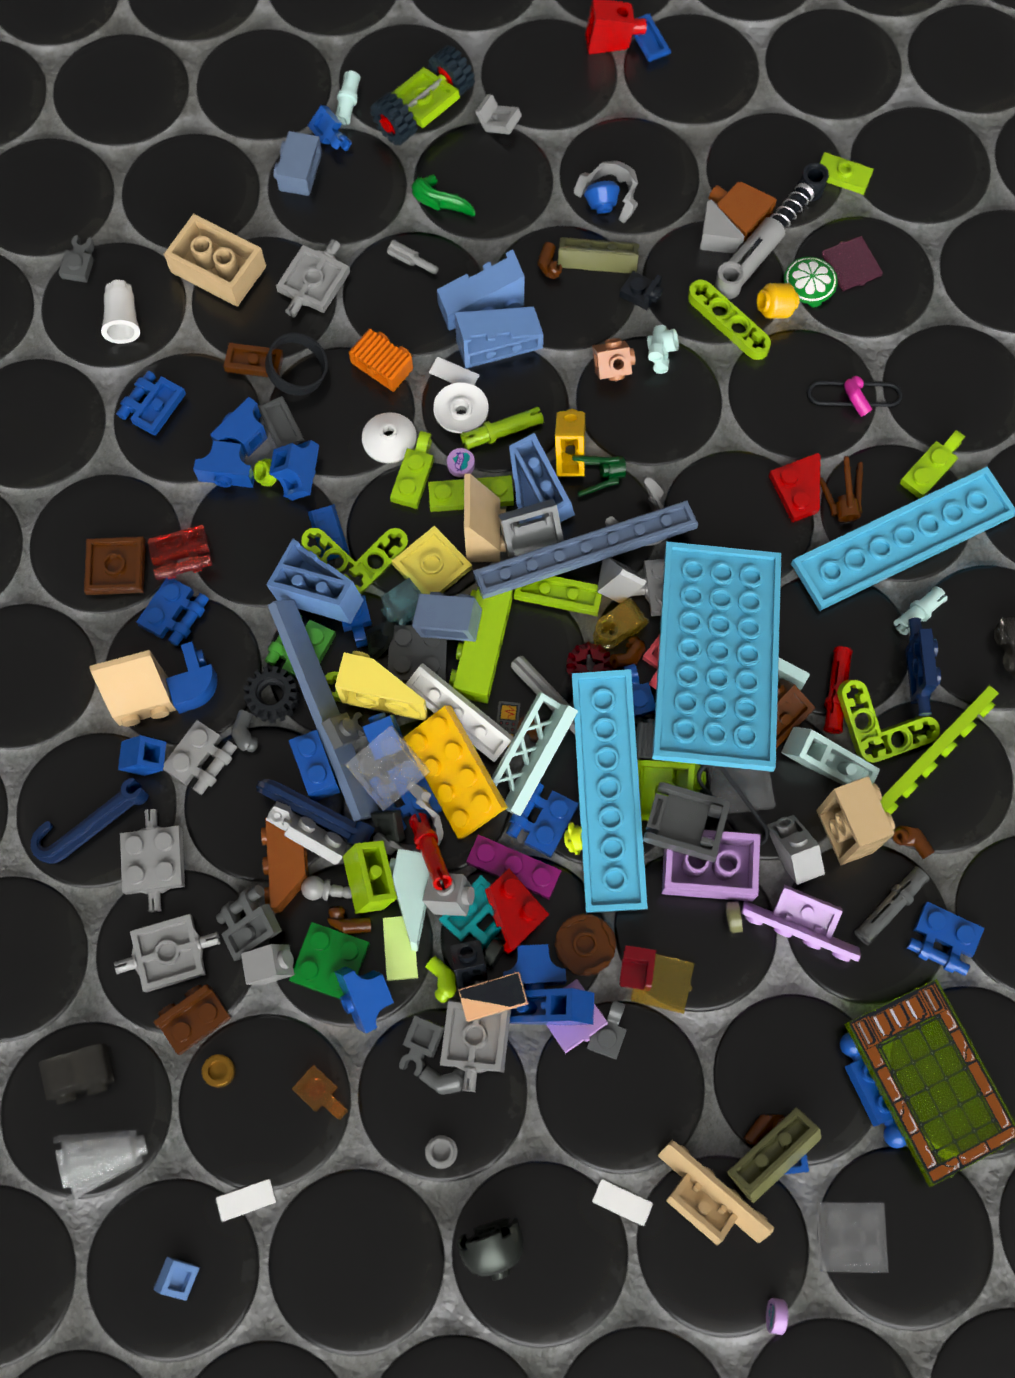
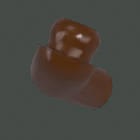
M545 242L537 264L547 278L555 279L561 274L562 265H557V261L552 260L556 246L553 243Z
M898 826L894 829L893 841L899 845L914 847L922 859L935 852L919 828Z

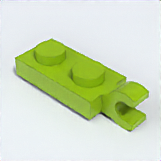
M956 430L944 445L936 441L901 479L899 484L919 499L926 496L956 463L958 457L953 452L961 445V441L965 436Z
M420 431L416 449L407 448L390 496L391 502L418 509L434 462V455L428 454L432 444L430 439L431 433Z

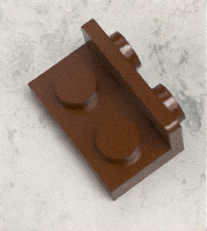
M785 679L778 681L776 749L790 735L793 727H798L815 709V706L796 685Z
M199 984L191 988L185 994L186 999L177 1005L175 1003L167 1005L158 1013L160 1017L153 1021L156 1027L162 1030L177 1055H181L232 1019L213 988L207 984L203 987Z

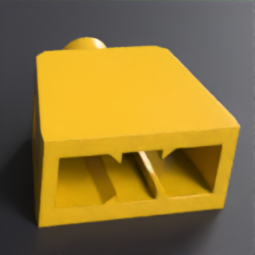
M568 409L557 412L555 429L557 476H585V462L572 460L574 455L585 456V413L583 411ZM570 445L575 446V454H567L566 447Z

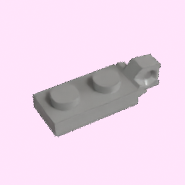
M278 801L275 802L266 821L284 830V836L335 865L339 863L343 857L347 842L343 841L338 834L327 832L317 826L312 819L296 814L291 810L290 806Z

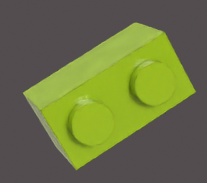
M384 841L355 843L343 855L355 913L384 910L397 899Z

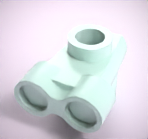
M657 325L654 327L653 335L647 337L648 358L654 362L653 370L656 373L663 374L668 371L669 367L668 353L678 350L679 340L676 329L667 330L665 325Z

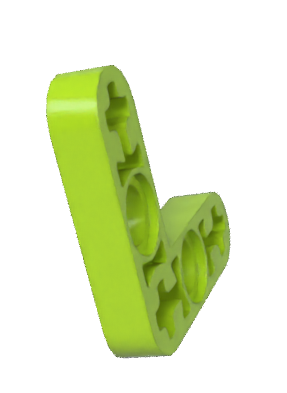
M309 528L304 532L301 540L303 548L316 554L326 564L327 558L330 555H339L343 560V565L336 570L340 573H343L347 565H350L352 568L349 569L348 573L354 578L358 575L362 578L360 582L362 586L355 585L360 594L392 564V560L406 549L408 538L404 531L398 528L389 529L355 562L319 528ZM318 536L320 538L319 545L324 550L327 545L331 548L320 558L318 555L321 554V550L315 545L309 547L308 537L314 539ZM388 537L393 539L399 537L401 539L399 542L401 547L393 546L387 555L384 549L389 545L390 539ZM370 555H379L383 559L382 567L378 569L371 568L367 563V558Z
M846 680L838 687V699L855 752L858 757L867 762H879L935 741L940 734L939 723L934 718L928 716H918L881 730L866 685L858 680ZM850 686L858 689V693L855 694V700L857 704H863V708L850 709V707H856L854 699L847 697V693L851 691ZM859 713H865L869 722L866 728L860 730L855 725V717ZM923 724L930 726V729L926 731L927 736L925 734L912 735L911 731L922 729ZM901 731L905 740L902 746L896 748L891 743V736L894 732ZM868 742L874 745L883 743L885 748L879 747L874 749L873 756L865 753V749L869 747Z

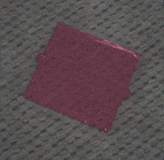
M862 236L845 243L841 241L839 245L822 251L825 261L835 270L838 284L843 291L859 284L863 286L867 281L880 277L883 274Z

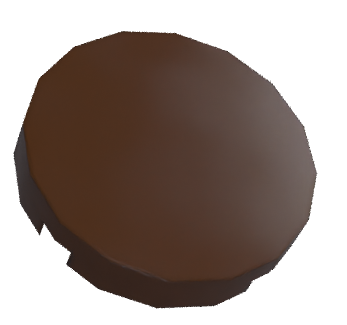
M585 913L572 916L563 922L555 940L556 955L562 966L571 973L580 976L595 975L607 968L614 957L616 948L614 932L608 923L601 918Z

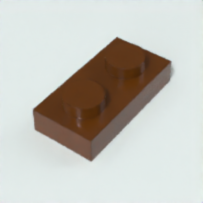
M229 343L224 362L225 372L268 377L265 360L270 348ZM274 349L272 351V364L278 375H280L284 357L282 349Z

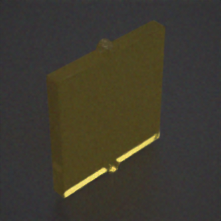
M656 954L651 990L633 989L631 1001L684 1014L688 992L692 991L690 982L694 963Z

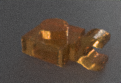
M315 1065L292 1088L316 1112L323 1105L335 1118L341 1120L349 1111L332 1095L338 1087Z

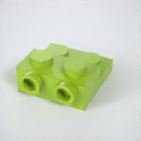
M638 760L642 821L649 820L656 793L668 796L657 791L660 782L700 793L702 788L698 784L697 773L701 766L683 762ZM703 771L701 779L706 786V772Z

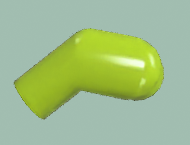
M433 956L425 967L438 978V989L434 993L436 999L439 1002L446 1003L456 993V976L452 969L437 956Z

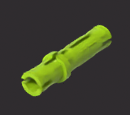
M536 406L533 409L493 423L485 422L482 427L461 433V440L463 444H466L464 448L469 450L487 442L493 444L498 438L544 423L542 412L538 414L540 408Z

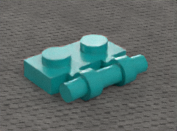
M480 875L472 884L475 897L473 904L469 906L467 916L442 915L439 918V922L460 942L470 933L476 940L481 941L483 950L484 948L487 949L491 941L502 929L501 926H496L495 920L484 931L477 926L488 913L492 917L494 913L485 889L491 884Z

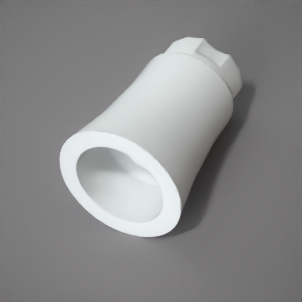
M113 280L105 286L104 318L101 334L106 340L119 344L135 341L140 336V329L136 318L134 294L132 293L131 285L123 280Z

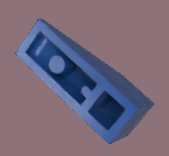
M575 988L525 990L528 1004L511 1009L510 1024L594 1025V992Z

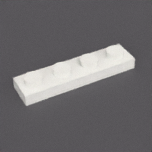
M424 663L417 668L407 681L406 685L425 700L426 707L433 713H436L444 706L451 705L472 744L493 762L498 759L514 737Z

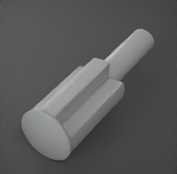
M396 240L390 243L387 251L388 255L410 266L416 264L433 274L438 272V267L418 257V252Z

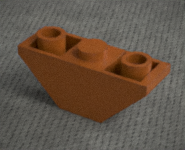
M265 818L266 827H261L262 845H267V857H263L262 860L264 875L269 876V887L264 888L265 904H269L274 913H281L301 890L303 881L309 877L308 851L302 845L284 836V830L266 821Z

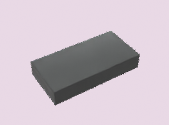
M283 396L258 406L277 448L290 443L299 445L305 442Z

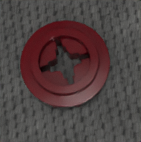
M589 641L582 645H576L567 658L566 668L568 675L572 679V673L589 672L587 666L581 664L586 662L588 655H590L593 662L598 663V665L593 666L592 672L612 671L609 662V651H606L601 644L596 645Z

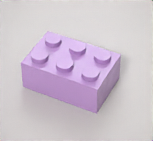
M704 830L702 837L714 840L716 831ZM723 831L714 863L664 848L662 894L753 902L758 896L760 834Z

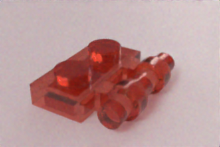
M203 525L148 539L150 556L154 567L164 564L163 567L153 569L156 580L168 578V580L177 578L178 574L193 571V573L200 572L202 568L213 565L210 554L199 557V554L210 552ZM188 557H189V560H185V561H182V562L174 563V561L181 560V559H184V558H188Z

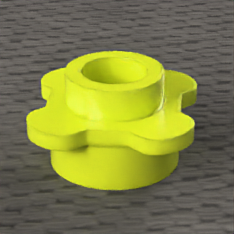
M570 822L568 830L564 834L565 845L570 852L580 855L582 850V828L579 825L574 826V823Z

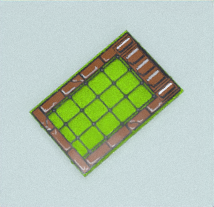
M937 979L919 988L916 987L913 991L870 1012H865L862 1016L844 1024L929 1187L948 1177H953L957 1172L998 1150L1004 1149L1005 1146L1015 1141V1121Z

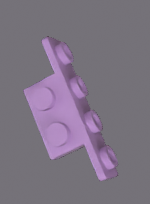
M786 885L782 889L773 912L747 901H744L741 913L745 915L746 920L753 924L762 925L765 923L774 927L775 932L782 936L791 937L794 935L803 939V943L818 950L821 947L832 951L836 958L849 962L850 959L858 962L861 957L859 947L832 937L843 912L842 908Z

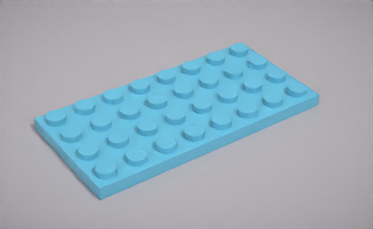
M666 542L652 751L653 760L771 772L775 770L781 553Z

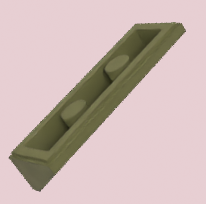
M562 237L559 244L558 265L561 264L562 268L631 274L632 271L637 272L639 244Z
M796 1107L729 1169L727 1173L746 1197L754 1203L821 1140L820 1128Z

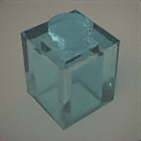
M410 578L381 597L383 604L381 611L389 622H395L397 625H406L414 619L419 594H422Z

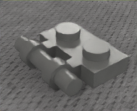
M260 885L245 889L239 894L237 900L229 901L223 905L221 911L216 915V920L220 924L226 923L229 928L221 935L234 961L242 959L241 953L259 948L282 932L269 904L258 905L259 898L265 894L263 887ZM242 910H244L246 916L243 919H241L240 917Z

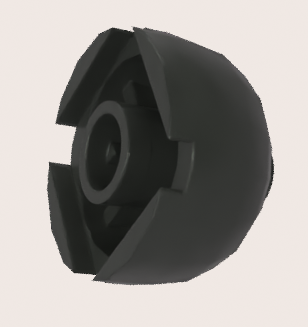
M508 1218L481 1225L474 1229L475 1235L467 1240L466 1234H463L456 1240L465 1266L472 1273L479 1276L491 1275L492 1280H499L510 1275V1268L517 1264L523 1254L524 1242L517 1218H514L511 1224Z

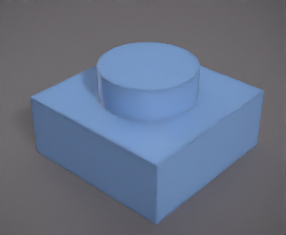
M167 1257L153 1290L159 1294L186 1301L199 1267L192 1263Z

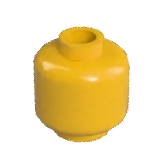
M768 283L759 291L757 296L758 310L769 319H787L793 315L799 305V295L790 283Z

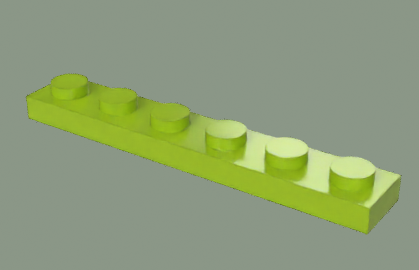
M989 685L885 793L880 801L885 812H889L891 815L899 807L895 801L901 795L907 798L919 786L914 781L921 774L926 778L938 766L934 760L940 754L945 758L957 746L954 740L959 734L965 738L976 726L973 720L978 714L984 718L994 708L995 704L992 700L999 694L994 688Z

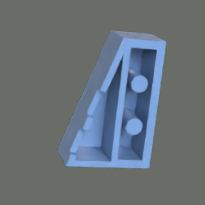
M514 250L505 253L507 258L494 265L491 262L482 265L484 270L469 278V275L465 274L437 289L438 305L448 330L456 328L455 312L520 308L524 306V274Z
M534 307L455 312L456 341L465 369L543 348V331Z
M535 433L509 445L518 509L554 499L557 504L560 522L574 516L572 504ZM542 515L521 520L519 524L542 518Z
M295 539L291 540L266 584L277 601L294 600L298 609L350 624L364 601L353 581L331 565L321 561L313 552L303 548Z

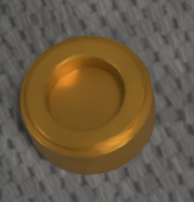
M220 1054L209 1057L202 1067L203 1079L213 1087L228 1085L235 1075L233 1061Z

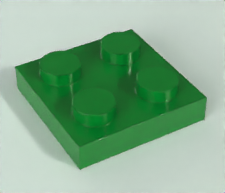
M311 922L294 967V976H291L289 981L340 999L343 996V992L335 971L346 966L359 975L370 943Z

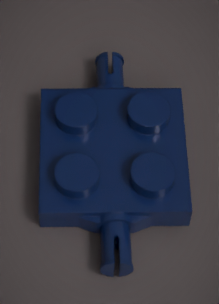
M916 617L908 620L910 642L905 648L911 704L918 703L919 716H929L932 714L930 707L931 694L941 683L940 667H936L935 656L938 653L937 639H933L932 629H922L921 618Z

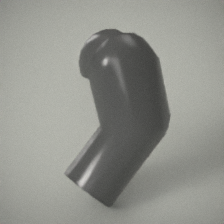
M239 710L231 736L240 750L254 752L259 742L256 737H252L248 730L252 714Z
M427 1066L419 1079L439 1094L446 1095L463 1089L465 1071L455 1069L453 1073L440 1075L430 1066Z

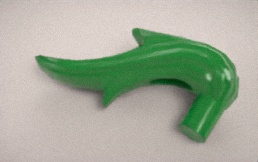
M435 175L425 178L418 177L411 185L413 197L426 206L437 211L440 208L475 216L473 206L465 199L459 197L458 194H450L432 188V186L437 184Z

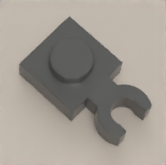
M78 235L72 238L74 249L73 251L65 250L59 270L61 279L87 283L94 262L91 255L94 250V243L91 237H88L84 245H80L81 241Z
M346 712L322 722L334 749L352 744L365 734L363 728L358 723V719L362 717L361 713L357 712L349 717Z
M414 1015L403 1043L404 1046L410 1048V1052L401 1058L399 1068L402 1070L406 1069L409 1061L414 1060L417 1065L414 1075L420 1076L426 1067L424 1056L434 1057L445 1027L419 1015Z

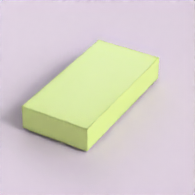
M403 917L383 918L387 981L418 978L416 951L411 949Z

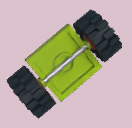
M444 46L428 61L430 63L428 64L429 69L432 71L423 67L394 92L386 93L370 107L371 115L374 116L372 119L378 124L377 128L382 130V135L388 137V141L393 142L396 146H400L417 132L416 124L424 128L474 85L475 79L473 77L475 76L470 71L472 68L470 64L467 65L465 56L461 57L459 50L456 51L453 46Z

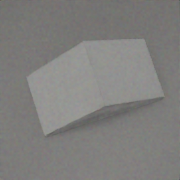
M710 200L706 206L700 250L735 254L743 245L745 236L721 209Z
M610 557L602 560L597 592L621 604L645 585L646 580L629 566Z

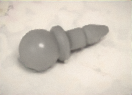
M309 876L301 885L302 894L309 900H317L322 897L323 900L327 901L329 895L338 898L344 897L345 899L352 898L350 887L330 885V879L323 881L318 876Z

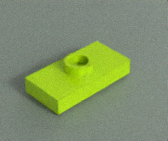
M824 152L820 162L829 171L827 183L864 195L872 176L873 168Z

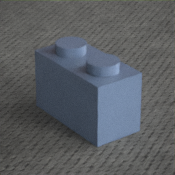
M289 131L286 142L283 141L281 143V158L279 163H276L274 166L273 176L274 179H277L279 191L310 196L322 156L319 136Z
M441 592L419 594L412 626L420 637L476 642L482 608L476 599L468 594H458L457 596H446Z

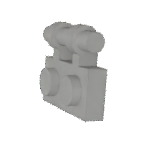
M196 720L164 762L163 770L186 786L193 777H196L199 780L192 789L202 795L208 786L212 787L217 781L215 777L223 766H228L233 759L231 755L237 749V746L227 741L222 749L217 748L222 737ZM210 755L214 757V760L205 771L200 769Z

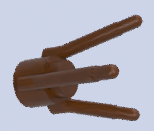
M844 456L846 494L839 496L838 502L835 503L822 477L820 478V485L829 503L831 516H838V521L851 522L859 519L862 513L863 463L858 462L856 490L854 495L849 457Z

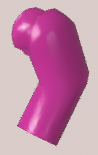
M853 376L845 381L844 389L858 414L864 416L872 410V407L861 391L864 386L862 378Z

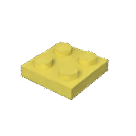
M435 526L392 560V565L419 594H430V592L444 593L472 570V564Z

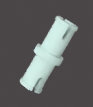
M346 71L344 73L342 89L337 94L338 105L335 116L342 125L350 124L353 106L357 104L358 100L356 93L361 77L354 71H349V73Z
M935 586L923 598L912 602L910 609L894 621V626H897L896 629L901 634L907 635L910 632L909 619L918 617L923 622L927 621L931 617V613L947 601V596L944 595L945 592L940 587Z

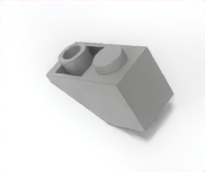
M794 815L780 818L776 822L767 825L769 835L783 867L797 885L825 874L819 844Z

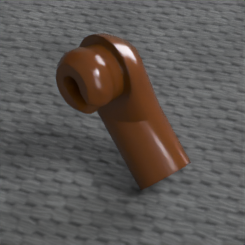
M637 636L630 637L628 639L630 643H626L628 649L626 653L612 654L610 656L609 662L611 667L616 669L632 664L636 665L646 650L644 641L640 640Z
M332 906L329 908L327 920L329 925L345 934L371 932L370 917L348 918L344 916L345 909L342 906Z
M780 1114L760 1115L743 1139L754 1147L785 1116Z

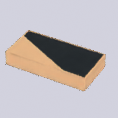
M519 972L459 990L467 1022L528 1004Z

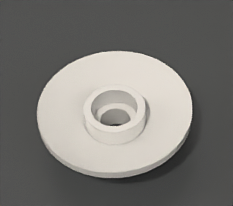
M454 383L446 386L437 394L433 409L437 422L444 429L453 433H465L479 428L484 423L489 407L485 394L478 387L469 383ZM459 410L466 412L465 414H457Z
M393 412L382 413L373 417L365 425L362 432V443L366 453L374 460L382 463L402 461L407 448L414 450L417 442V433L413 423L407 417ZM387 431L393 432V434L390 436L384 435V433Z

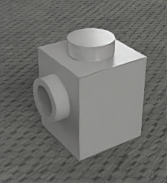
M450 874L452 884L446 889L443 881L439 880L442 890H437L433 887L429 875L422 901L430 911L437 915L467 916L469 906L474 902L475 892L464 874Z
M270 944L241 953L246 984L265 985L294 976V959L289 945Z

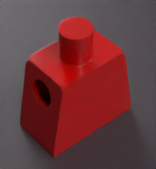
M592 0L585 32L588 54L628 49L632 35L646 34V18H634L633 7L630 3L612 0Z

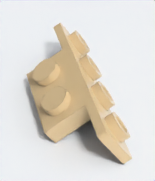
M671 1140L661 1150L658 1157L682 1177L666 1201L716 1245L724 1240L734 1223L757 1243L762 1242L773 1232L774 1227L762 1213L754 1210L744 1202L735 1190L728 1188L715 1176L711 1169L703 1166L693 1158L684 1146Z

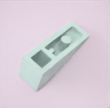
M793 727L781 751L782 754L799 764L842 785L869 776L873 784L880 771L876 766L812 729Z
M398 849L396 859L391 858L389 866L411 949L418 951L427 908L422 900L429 872L421 852Z

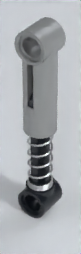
M820 163L808 164L804 168L794 192L789 194L788 199L783 201L782 206L777 208L776 213L772 214L770 218H765L732 258L720 265L715 288L727 299H733L739 295L743 284L785 236L784 228L790 226L792 219L797 218L796 214L803 211L802 207L808 205L809 201H815L822 197L829 178V171L824 165Z

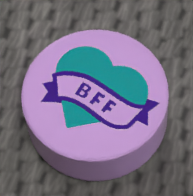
M464 448L451 451L447 457L449 472L453 476L460 478L464 477V474H471L475 468L473 454Z
M770 1298L766 1312L767 1330L771 1334L782 1335L786 1331L788 1324V1306L784 1299Z

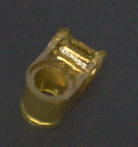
M629 598L597 621L593 641L596 645L601 644L605 650L612 649L628 637L640 632L649 623V620L633 599Z

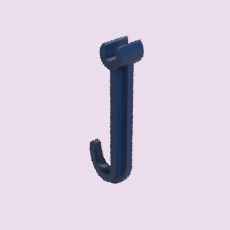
M134 778L127 779L122 784L121 791L46 848L42 847L41 840L53 828V824L49 821L44 822L33 833L31 838L33 855L44 863H58L130 807L144 804L148 800L149 794L141 788L142 785Z
M263 779L256 785L257 792L275 802L278 801L290 806L291 810L295 813L308 817L318 825L347 839V843L350 846H353L355 843L368 842L375 830L374 827L365 822H354L274 780Z

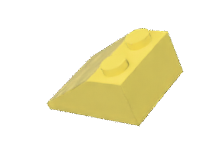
M353 651L352 654L344 652L335 683L341 703L422 721L428 719L425 700L376 660L370 658V655L360 651Z

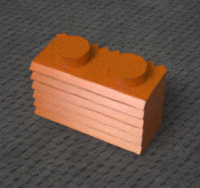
M368 329L349 351L350 362L393 392L413 370L410 352L402 346H394L382 332L376 333L372 329Z

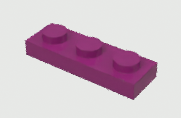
M479 834L466 861V864L495 877H499L507 869H510L528 891L548 900L561 874L560 869Z

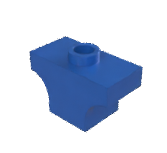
M248 397L234 412L228 413L222 423L210 434L212 440L239 443L242 445L245 455L249 457L268 439L264 426L258 422L261 414L257 403Z
M310 440L299 445L290 443L273 451L269 475L280 481L284 490V497L291 501L311 494L319 444Z
M213 441L211 452L204 458L195 459L193 470L200 482L215 483L220 487H230L231 485L254 487L255 478L250 465L244 463L246 456L242 445L239 443Z
M549 944L517 946V963L512 969L503 972V976L519 972L526 990L544 989V986L566 985V969L559 968L552 963L549 956Z
M346 966L335 971L343 992V996L340 997L342 1006L347 1014L351 1013L357 1029L364 1033L376 1029L378 1013L384 1007L394 1003L383 974L372 970L364 975H357L354 970Z

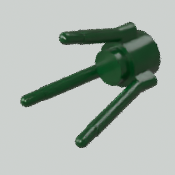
M572 456L573 461L585 462V465H599L601 477L607 478L606 481L579 491L578 496L580 497L608 486L619 485L618 479L625 478L626 463L623 456Z

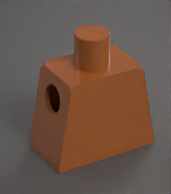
M737 182L729 192L717 185L709 195V199L717 204L721 211L745 236L743 244L765 218L771 217L777 201L774 197L743 182Z

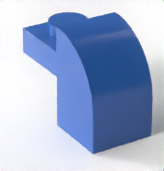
M193 642L181 645L188 672L166 678L173 705L179 714L206 704L214 695L218 683L217 673L211 664L207 665L203 650H197Z

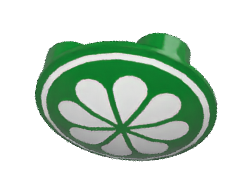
M803 257L795 260L788 266L784 275V283H790L799 295V301L807 303L811 307H818L822 302L828 300L834 294L838 283L833 267L826 261L816 257Z

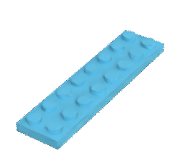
M987 466L793 559L791 565L818 610L821 611L1015 516V507Z
M631 669L572 673L574 709L578 711L574 719L586 913L647 910Z

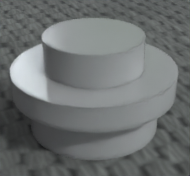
M435 1136L426 1146V1159L435 1168H447L456 1160L457 1146L448 1136Z

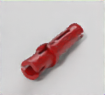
M837 646L833 650L829 694L824 702L827 710L823 730L829 734H841L843 732L844 715L837 691L842 682L849 680L851 655L853 653L851 648L845 646Z
M418 813L421 822H418L416 814H414L409 819V824L415 835L414 844L421 851L433 887L437 890H442L439 881L442 880L446 889L452 884V877L448 872L438 847V836L431 829L426 814Z

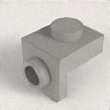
M486 95L476 110V115L485 132L510 134L522 116L518 107L498 106L493 95Z

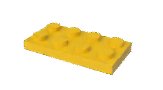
M451 705L442 707L403 737L458 839L466 838L508 808Z

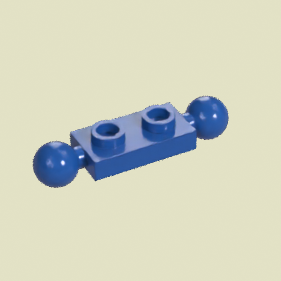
M848 1032L844 1034L840 1040V1049L846 1056L852 1057L854 1061L844 1067L873 1127L884 1123L883 1137L885 1142L893 1148L904 1147L908 1143L909 1137L903 1125L896 1121L895 1117H897V1114L880 1080L877 1078L870 1060H868L867 1056L865 1057L855 1033Z

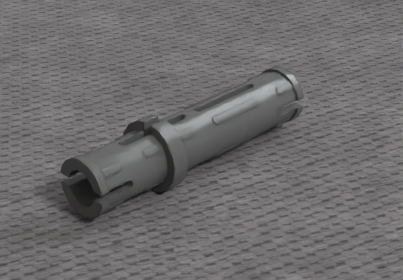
M914 866L913 870L899 885H893L888 897L854 931L855 935L863 943L870 945L905 905L909 906L914 901V895L930 880L927 873L921 868Z

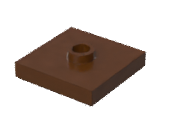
M144 537L86 539L85 594L144 593L146 542Z

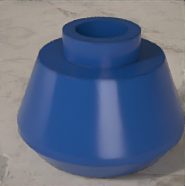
M601 181L589 185L584 192V196L591 209L597 210L598 214L611 212L613 210L612 207L617 204L620 188L614 181Z

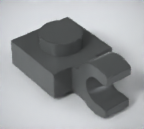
M617 1001L612 1002L606 1020L608 1024L591 1035L587 1046L588 1050L617 1060L627 1029L618 1026L625 1004Z

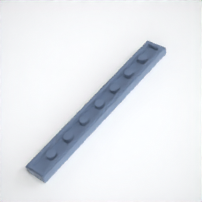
M686 500L473 570V576L482 599H486L697 529L698 522Z
M294 600L273 601L268 605V608L353 821L371 818L370 813L379 809L352 744L334 749L322 725V722L340 715V712Z

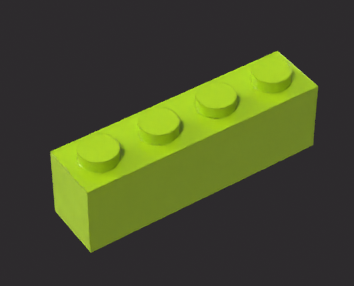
M477 587V590L472 589L470 594L482 608L476 642H459L456 659L460 661L458 669H452L449 685L468 700L488 704L513 600V590L482 599Z

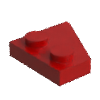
M819 453L771 470L769 473V478L792 523L817 514L820 509L821 456Z
M510 869L503 872L485 889L488 902L494 911L493 917L496 926H501L506 942L503 945L504 951L509 954L549 914Z

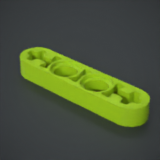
M696 280L690 285L688 300L693 307L748 357L760 360L767 356L771 340L762 329L708 281ZM696 291H697L698 293L705 292V296L702 295V294L699 295V296H697V295H696ZM716 306H721L726 309L727 313L719 316L714 314L712 309ZM739 323L744 325L746 331L736 333L732 330L731 326ZM760 343L763 344L762 348H761V347H757V348H754V347H753V344H756V345H758V344H760Z

